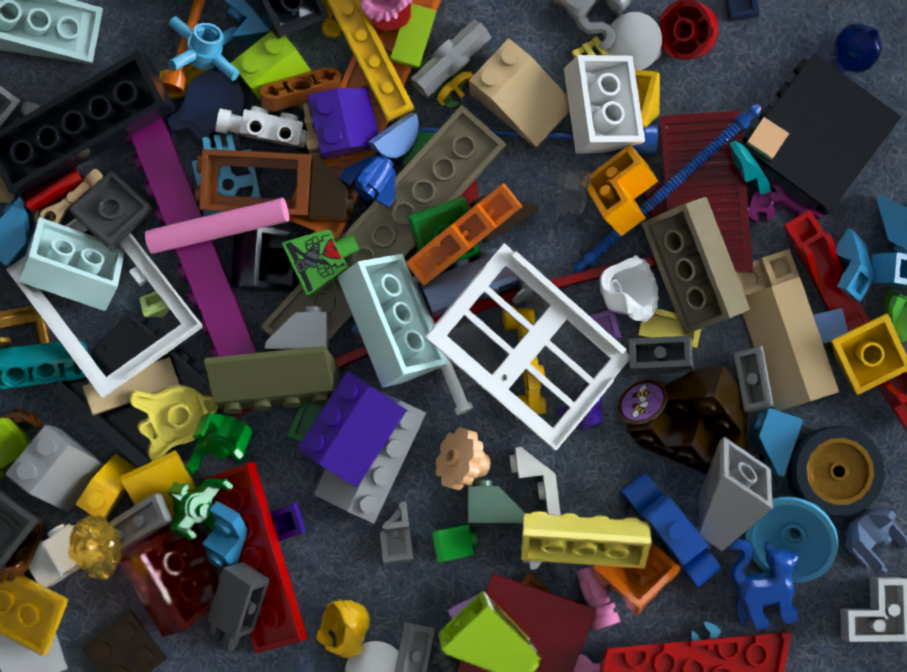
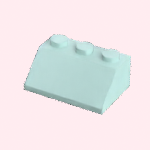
M39 217L22 264L18 282L106 311L118 287L125 251L119 245L110 251L94 236Z

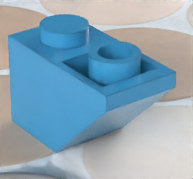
M20 197L5 206L2 211L3 216L0 218V261L7 267L25 257L32 238L31 210L27 208L25 201Z

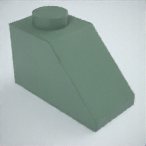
M474 480V486H468V523H523L524 511L499 486H492V480Z

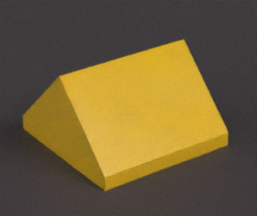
M887 313L831 340L836 363L856 395L907 371L906 352Z

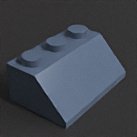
M496 248L479 254L481 259L469 262L468 259H464L452 264V270L440 273L425 286L420 282L433 318L444 314L496 253ZM505 266L490 283L489 287L495 293H501L516 287L518 277ZM483 292L475 302L488 298L489 296L485 292Z

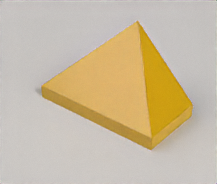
M635 70L643 128H646L660 113V74L656 71Z

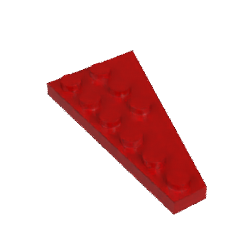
M792 632L604 648L599 672H784Z

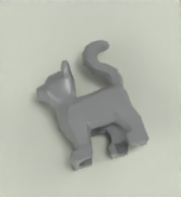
M553 0L554 3L566 9L568 16L575 20L579 29L587 34L602 33L604 35V39L599 45L601 50H606L613 46L616 40V33L613 27L605 22H589L587 18L588 14L601 0ZM605 0L616 18L623 15V12L631 2V0Z

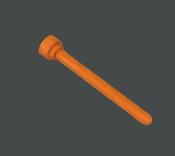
M193 0L186 25L192 30L199 24L206 0ZM183 37L181 38L176 56L186 51L187 41ZM185 66L176 71H172L169 68L163 74L161 81L167 91L178 94L183 93L187 82L183 72Z

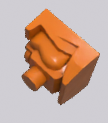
M651 542L645 569L595 565L594 578L604 587L609 584L610 589L616 591L625 601L626 607L638 616L646 604L667 583L669 584L677 576L681 567Z

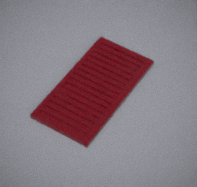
M741 110L660 116L664 181L668 183L667 180L676 175V172H679L680 169L682 170L685 164L688 165V162H691L690 160L696 154H699L703 148L705 149V146H708L709 143L711 144L714 138H717L718 135L720 136V133H723L722 131L725 128H729L728 126L736 120L735 117L741 113ZM740 129L741 131L737 132L738 134L734 137H731L732 139L728 143L725 142L726 145L717 150V153H714L713 156L711 155L708 161L705 160V163H702L703 165L699 166L700 168L697 171H693L694 173L690 177L688 176V179H685L684 182L682 181L679 187L676 186V189L670 192L671 194L666 197V210L669 211L685 203L707 197L735 271L751 273L753 271L747 185L733 162L730 143L734 141L743 145L742 129Z

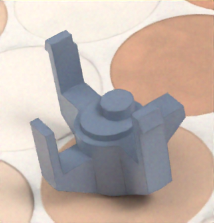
M869 508L860 512L849 522L845 547L864 569L870 566L874 570V574L880 577L888 570L872 549L878 545L881 548L885 547L892 541L891 536L903 550L907 547V536L893 522V519L897 516L893 511Z

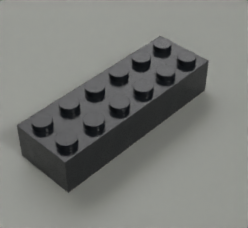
M136 51L1 129L0 175L8 192L24 197L175 111L176 108L150 57Z

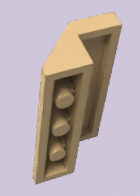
M800 277L746 295L750 310L742 313L753 348L763 346L774 409L781 411L838 393L839 390Z

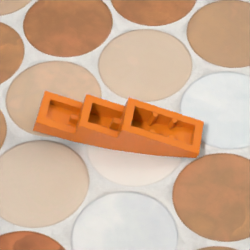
M503 183L405 263L425 286L523 206Z

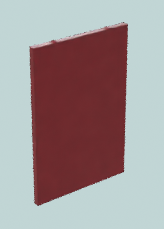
M492 573L485 593L533 641L541 658L534 672H573L596 608ZM461 659L456 672H493Z

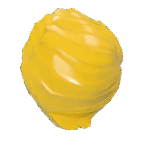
M339 599L338 601H331L323 614L316 639L325 646L326 650L339 655V657L350 658L360 654L365 649L362 643L365 640L370 625L367 609L360 603L352 600ZM329 630L336 635V647L332 645L333 638L329 634Z

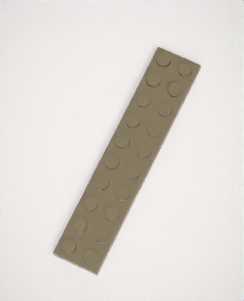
M461 105L396 176L395 200L390 208L381 205L375 200L340 238L342 239L353 234L360 248L359 251L345 257L348 267L350 268L358 261L403 254L405 259L415 248L407 215L461 197L506 147V143L467 108ZM338 279L311 298L306 295L300 282L260 327L272 336L295 312H304V307L319 306L322 307V312L329 314L330 341L353 315Z

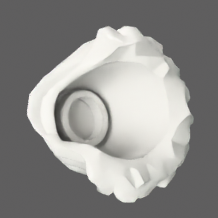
M634 255L633 258H628L610 266L602 272L599 279L600 291L609 310L617 314L629 315L631 319L646 322L652 318L658 308V286L650 269V264L646 260L640 259L638 255Z

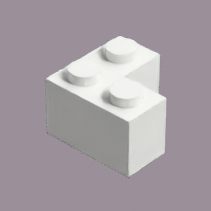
M69 523L64 526V524H61L47 533L49 539L39 542L29 570L37 583L50 588L96 559L97 555L91 540L81 525L71 526Z
M870 577V608H840L841 639L848 642L907 641V578Z

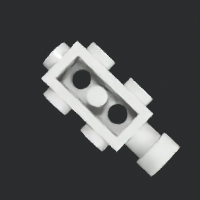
M252 106L251 110L244 109L243 116L234 115L230 110L221 108L219 110L215 132L223 134L228 132L237 133L240 136L293 148H304L306 143V130H302L303 122L298 121L299 117L296 115L281 113L280 117L269 115V110L257 106ZM254 125L262 127L259 132H252L251 128ZM286 131L291 136L288 139H283L280 137V134Z

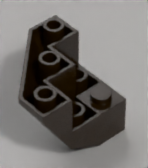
M724 366L697 368L666 384L664 387L667 392V401L660 414L645 423H629L626 431L641 448L704 474L708 473L718 444L723 437L747 452V416L743 409L738 384Z

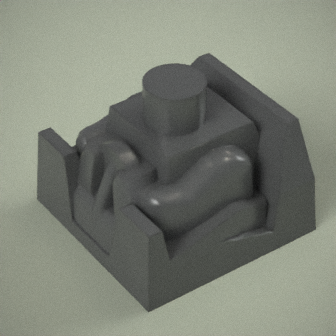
M1 489L0 569H3L35 526L40 524L42 520L7 497L8 494Z

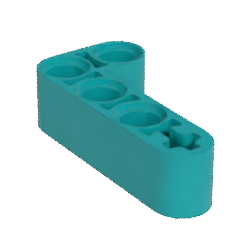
M78 340L88 353L87 345L83 341ZM60 341L0 349V389L77 380L85 377Z

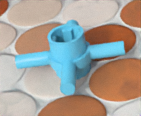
M177 16L170 20L169 26L187 41L186 51L168 61V66L172 71H176L190 63L195 68L204 70L216 66L232 81L238 78L240 71L221 55L222 45L234 40L232 36L238 29L237 27L233 26L222 32L214 24L200 23L192 30Z

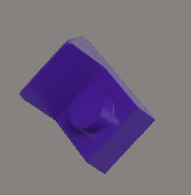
M297 503L270 512L278 541L306 532Z

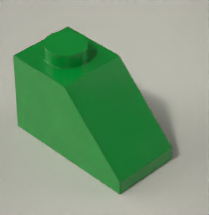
M468 524L432 531L438 563L474 555L473 548L479 547L476 530H469Z

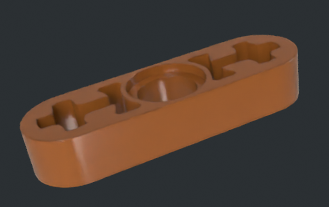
M322 68L265 84L260 88V104L266 110L278 111L309 102L307 95L339 88L341 73L334 68ZM297 88H305V90H296V89H297Z

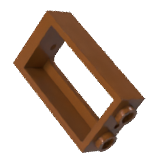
M202 149V155H198L196 163L197 173H201L200 185L196 186L195 201L199 203V210L229 211L275 200V198L220 195L218 192L219 169L222 166L298 170L296 199L284 200L289 215L309 216L313 156L315 155Z

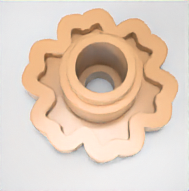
M459 427L455 433H448L445 440L442 441L440 445L441 454L436 459V475L441 477L442 486L461 490L464 485L469 486L473 483L474 479L484 477L488 473L491 464L490 457L483 451V442L477 440V432Z

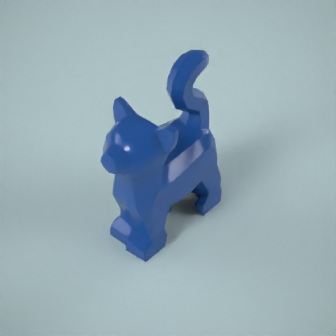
M736 539L727 548L729 550L741 551V556L731 567V576L736 591L735 610L740 627L745 626L748 621H751L757 630L769 627L768 617L762 610L764 606L774 604L777 605L779 614L785 624L799 621L797 608L794 604H791L794 593L791 574L799 560L797 553L784 548H772L769 542H764L766 561L771 571L744 574L743 570L752 561L753 548L746 540Z

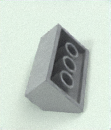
M386 393L383 394L407 409L359 486H353L324 468L313 492V495L371 523H375L426 415V412Z

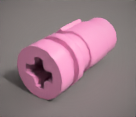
M594 566L576 571L584 602L586 601L588 606L596 608L590 625L592 631L621 622L618 612L613 610L616 606L614 602L611 603L607 585L604 587L594 578Z

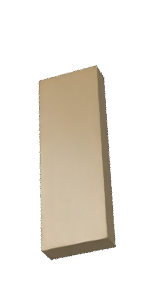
M168 357L152 363L103 399L91 383L82 386L91 414L94 416L129 404V395L133 390L153 393L167 386L179 384L171 359Z

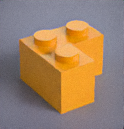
M629 144L583 179L582 182L603 218L623 236L645 219L644 214L634 199L657 183L658 180L647 162Z

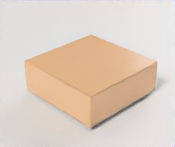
M763 117L746 144L772 160L789 133Z

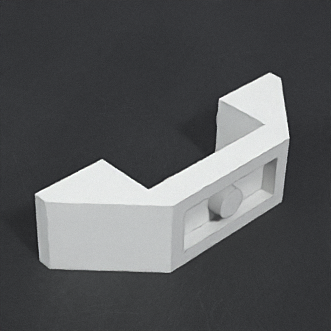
M522 447L514 448L515 454L509 455L511 472H517L518 478L542 475V482H537L539 500H545V513L561 516L555 473ZM523 560V564L529 563V569L532 570L537 569L542 561Z

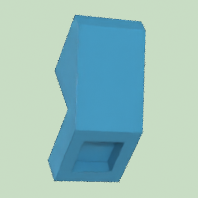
M848 228L836 248L838 259L848 267L842 274L837 287L851 300L860 303L875 276L866 243L852 229Z
M216 501L209 510L215 520L214 526L216 528L202 545L208 553L206 557L208 561L221 569L222 566L228 567L238 564L248 529L240 514Z

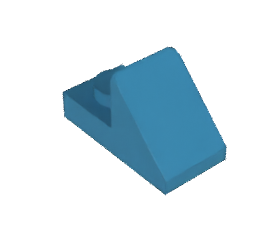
M224 0L228 8L227 14L239 23L244 20L232 36L235 43L258 41L271 31L244 0Z

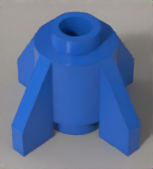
M381 154L377 157L371 155L345 168L338 177L342 183L349 187L353 186L354 190L363 197L364 203L368 206L376 198V202L390 208L395 200L396 172L392 167L394 164L390 159Z

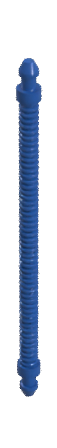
M758 104L751 105L747 112L736 116V120L728 126L729 128H725L722 131L723 133H720V136L718 135L717 138H714V141H711V144L709 143L708 146H705V149L703 148L699 154H696L690 160L691 162H688V165L685 164L682 170L680 169L679 172H676V175L667 180L668 183L665 182L661 186L662 188H659V191L656 190L653 196L651 195L650 198H647V201L645 200L641 204L642 206H639L644 215H647V212L650 213V210L659 205V202L661 203L665 199L664 197H668L671 194L670 192L676 189V186L679 187L682 181L684 182L685 179H688V176L690 177L694 173L693 171H697L700 168L699 166L705 163V160L708 161L711 155L713 156L714 153H717V150L726 145L725 142L728 143L732 139L731 137H734L738 134L737 132L741 131L740 129H746L751 124L749 121L754 116L757 117L759 115L761 107ZM613 229V232L611 231L610 235L607 234V237L595 245L596 247H593V250H587L583 254L584 258L574 264L573 272L581 273L585 271L584 269L591 264L593 266L598 261V256L601 257L605 253L604 251H607V248L610 249V246H613V243L615 244L616 241H619L622 236Z

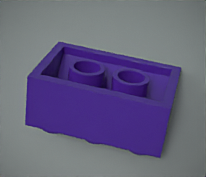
M347 371L297 449L320 466L353 486L358 487L407 409Z

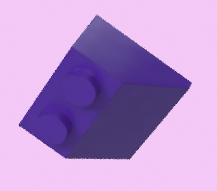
M336 88L307 95L323 160L372 149L368 141L379 133L368 88Z

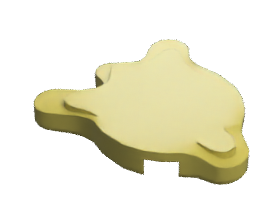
M182 384L167 386L153 393L133 390L129 395L131 405L147 413L146 419L140 421L137 428L141 434L149 439L147 456L151 461L165 456L172 447L194 441L195 439L192 436L201 417L208 413H216L218 410L212 395L202 394L196 389Z

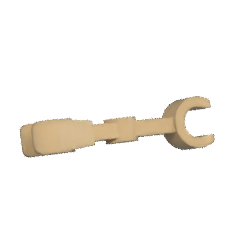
M309 102L299 104L298 107L304 110L305 113L304 122L308 130L306 131V145L309 154L320 156L321 152L314 129Z
M93 169L85 177L84 182L75 190L69 192L67 197L60 203L43 209L40 213V218L45 219L47 215L54 214L56 218L53 222L60 224L68 208L103 178L102 173L98 169Z

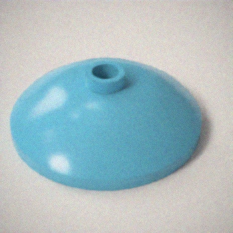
M795 497L772 499L773 509L746 531V541L751 544L754 551L753 560L763 571H771L766 561L764 542H769L772 548H784L797 553L799 560L791 574L794 583L807 582L820 577L831 567L838 551V535L833 522L822 509L806 500ZM791 528H796L801 533H794Z

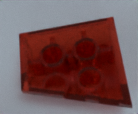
M170 522L117 558L118 563L162 637L186 631L211 610L210 605L218 588L219 580L215 566L207 560L206 552L202 545L207 536L206 533L200 534L198 523H194L190 528L196 534L194 539L189 540L186 537L177 536L169 529Z

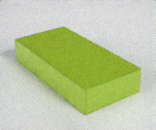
M411 3V18L407 25L399 29L391 55L392 62L420 69L436 17V10Z

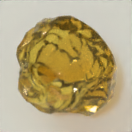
M90 515L80 519L70 534L68 550L70 559L81 569L87 571L89 577L106 579L112 576L122 557V547L117 529L107 522L106 517L101 515Z

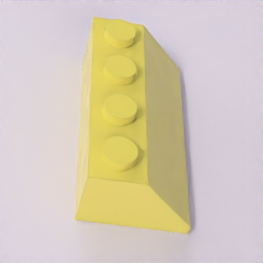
M535 511L531 514L524 513L521 560L645 569L651 545L649 522L640 521L637 518L614 520L606 516L585 518L571 513L561 516L548 515L541 511Z

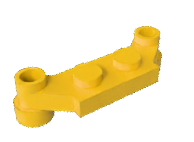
M511 306L529 323L535 324L533 307L516 308ZM502 308L504 330H517L520 342L528 330ZM536 356L530 364L545 376L543 365H538V358ZM525 369L523 371L525 395L517 397L537 415L546 414L545 397L540 396L541 382Z

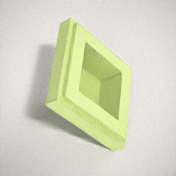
M156 291L139 298L144 317L163 318L170 310Z

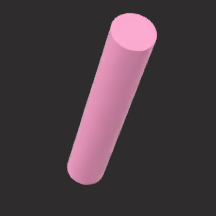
M279 198L147 230L145 232V240L150 253L155 254L289 221V212L285 200Z

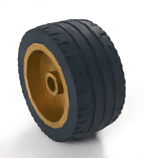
M828 426L810 432L799 441L792 452L788 464V478L791 489L797 498L813 503L822 509L828 517H848L868 508L879 496L884 484L883 481L885 480V465L880 450L868 436L850 427ZM835 466H838L836 471L840 472L839 477H836L833 473Z

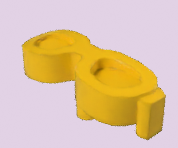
M321 0L329 15V18L324 20L325 22L322 25V33L328 38H340V28L336 21L331 19L332 12H330V7L326 0Z
M471 71L458 74L442 88L437 97V101L442 107L445 105L444 101L453 91L460 98L465 96L459 86L468 82L474 76Z

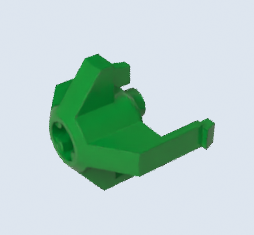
M214 413L203 415L192 436L194 439H200H198L188 463L185 464V469L191 475L198 470L203 457L212 453L219 459H226L232 455L237 462L247 460L249 455L246 447L253 431L248 425L232 416Z
M207 478L192 491H186L189 488L187 484L174 482L167 490L173 500L174 510L173 521L169 529L177 536L186 537L189 540L194 539L196 536L190 530L194 523H200L210 531H213L216 527L214 526L215 520L212 513L209 511L213 506L211 500L220 489L231 490L233 485L226 478L223 480Z

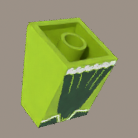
M483 590L438 632L441 648L446 654L493 672H534L539 665L538 661L541 659L533 641Z

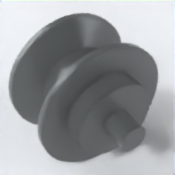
M440 644L437 646L439 652L434 655L436 659L431 661V664H439L441 668L439 672H456L460 660L446 654Z

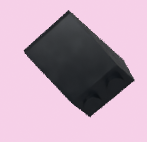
M245 0L278 39L329 18L321 0Z

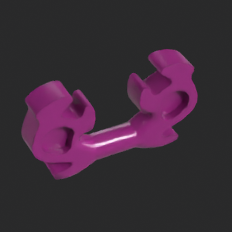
M777 183L770 184V188L774 192L770 191L760 196L758 191H756L751 196L748 207L749 220L753 223L759 221L757 213L764 214L766 222L772 219L776 212L773 204H782L798 216L811 210L816 219L822 218V214L817 209L803 205L788 195L786 190ZM791 244L790 247L795 250L793 244Z

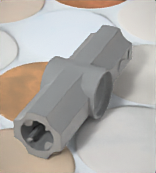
M474 19L452 40L448 39L431 56L432 59L411 77L410 82L414 88L427 99L432 96L449 78H454L461 68L464 69L470 62V58L492 38L488 30L482 23Z

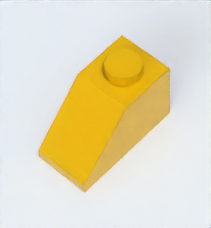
M115 453L92 478L76 502V505L98 520L107 521L127 492L120 476L138 467Z

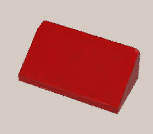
M75 167L27 194L24 197L25 205L34 213L38 210L42 211L65 197L69 192L75 190L84 182V178Z

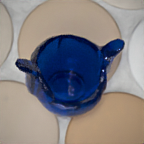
M852 23L844 27L835 40V56L837 59L835 68L843 74L847 71L859 73L869 70L878 61L882 52V41L878 30L873 26L860 23ZM849 52L856 55V57L850 56Z

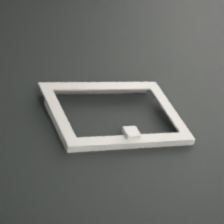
M76 219L65 225L83 233L88 231ZM131 233L119 243L136 265V267L129 271L139 286L148 281L181 325L107 377H105L39 288L18 282L25 257L6 269L102 399L203 328L200 321Z

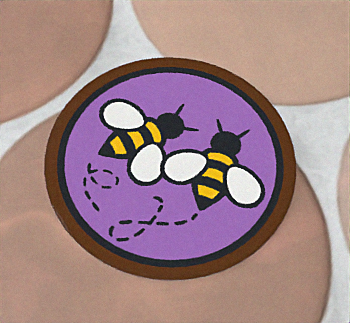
M642 380L632 384L622 393L618 401L620 417L631 424H641L654 419L665 407L667 401L665 387L654 380Z

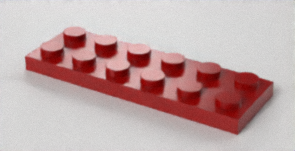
M255 461L204 478V481L207 478L219 480L226 478L233 485L231 490L220 489L211 500L212 505L218 501L240 514L248 531L238 563L245 562L270 579L254 632L249 633L255 654L308 639Z

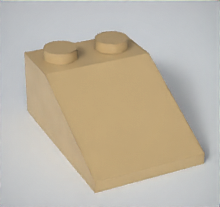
M509 38L469 80V94L536 149L570 113L568 96L528 53Z

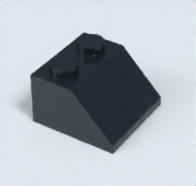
M270 227L235 234L231 287L253 291L291 293L299 285L300 280L282 243L303 237L304 234Z

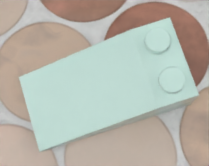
M0 0V50L92 65L103 8L76 0Z

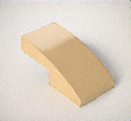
M790 249L754 261L751 273L736 272L745 296L799 277Z

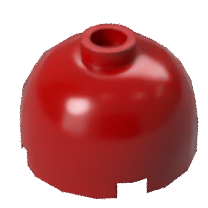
M694 0L676 1L667 6L659 19L662 34L661 48L670 57L681 60L699 59L708 54L716 44L719 34L718 21L714 12L703 3Z

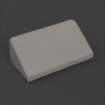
M763 346L735 352L734 358L744 412L754 413L774 406Z

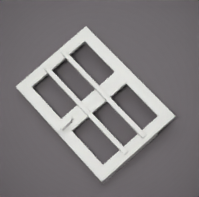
M505 243L502 244L425 336L431 344L556 451L630 360V355L626 352L627 349L517 251L511 250ZM505 266L550 305L534 325L529 323L489 287L490 283ZM483 292L528 330L514 349L469 311V308ZM463 316H466L509 354L492 375L447 336ZM566 320L610 358L594 378L588 375L550 341ZM544 346L588 383V386L574 402L530 364ZM525 369L569 407L553 428L509 390Z

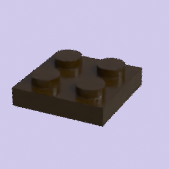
M132 610L81 648L98 672H151L168 659Z

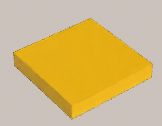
M176 450L120 476L123 486L135 505L154 493H161L171 517L174 516L173 500L167 492L169 487L174 482L187 484L189 488L186 491H192L197 487L189 472L185 469V465Z

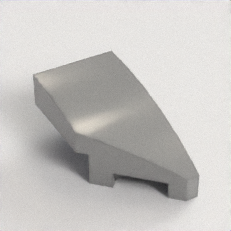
M406 501L400 503L395 513L382 526L380 539L384 565L414 561Z

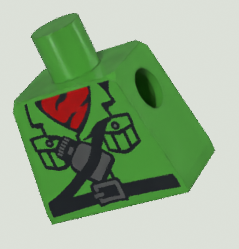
M330 229L282 243L306 295L310 298L338 279L337 276L349 268L345 257L360 250L353 234L336 241Z

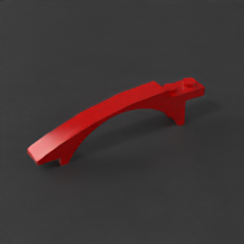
M811 210L786 223L784 228L828 311L842 308L848 332L869 322L870 319L860 303L851 300L837 287L844 271L838 259L834 241L829 233L825 234ZM906 371L877 387L907 432Z

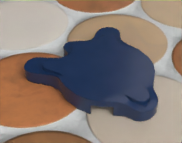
M216 66L212 70L201 73L189 84L183 106L178 112L170 116L168 119L169 126L176 131L191 129L198 139L203 141V137H209L212 132H215L220 108L230 110L234 115H242L245 102L241 86L236 79L232 81ZM217 132L221 135L223 144L228 145L226 134ZM232 133L237 149L240 146V138L237 133Z

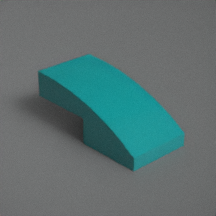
M736 141L731 142L730 148L733 162L744 181H752L760 196L770 192V184L751 152L742 144Z

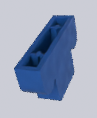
M646 473L640 474L619 491L639 518L644 522H649L651 533L674 562L681 567L682 572L694 587L699 588L722 569L714 556L708 551L706 541L670 497H665Z

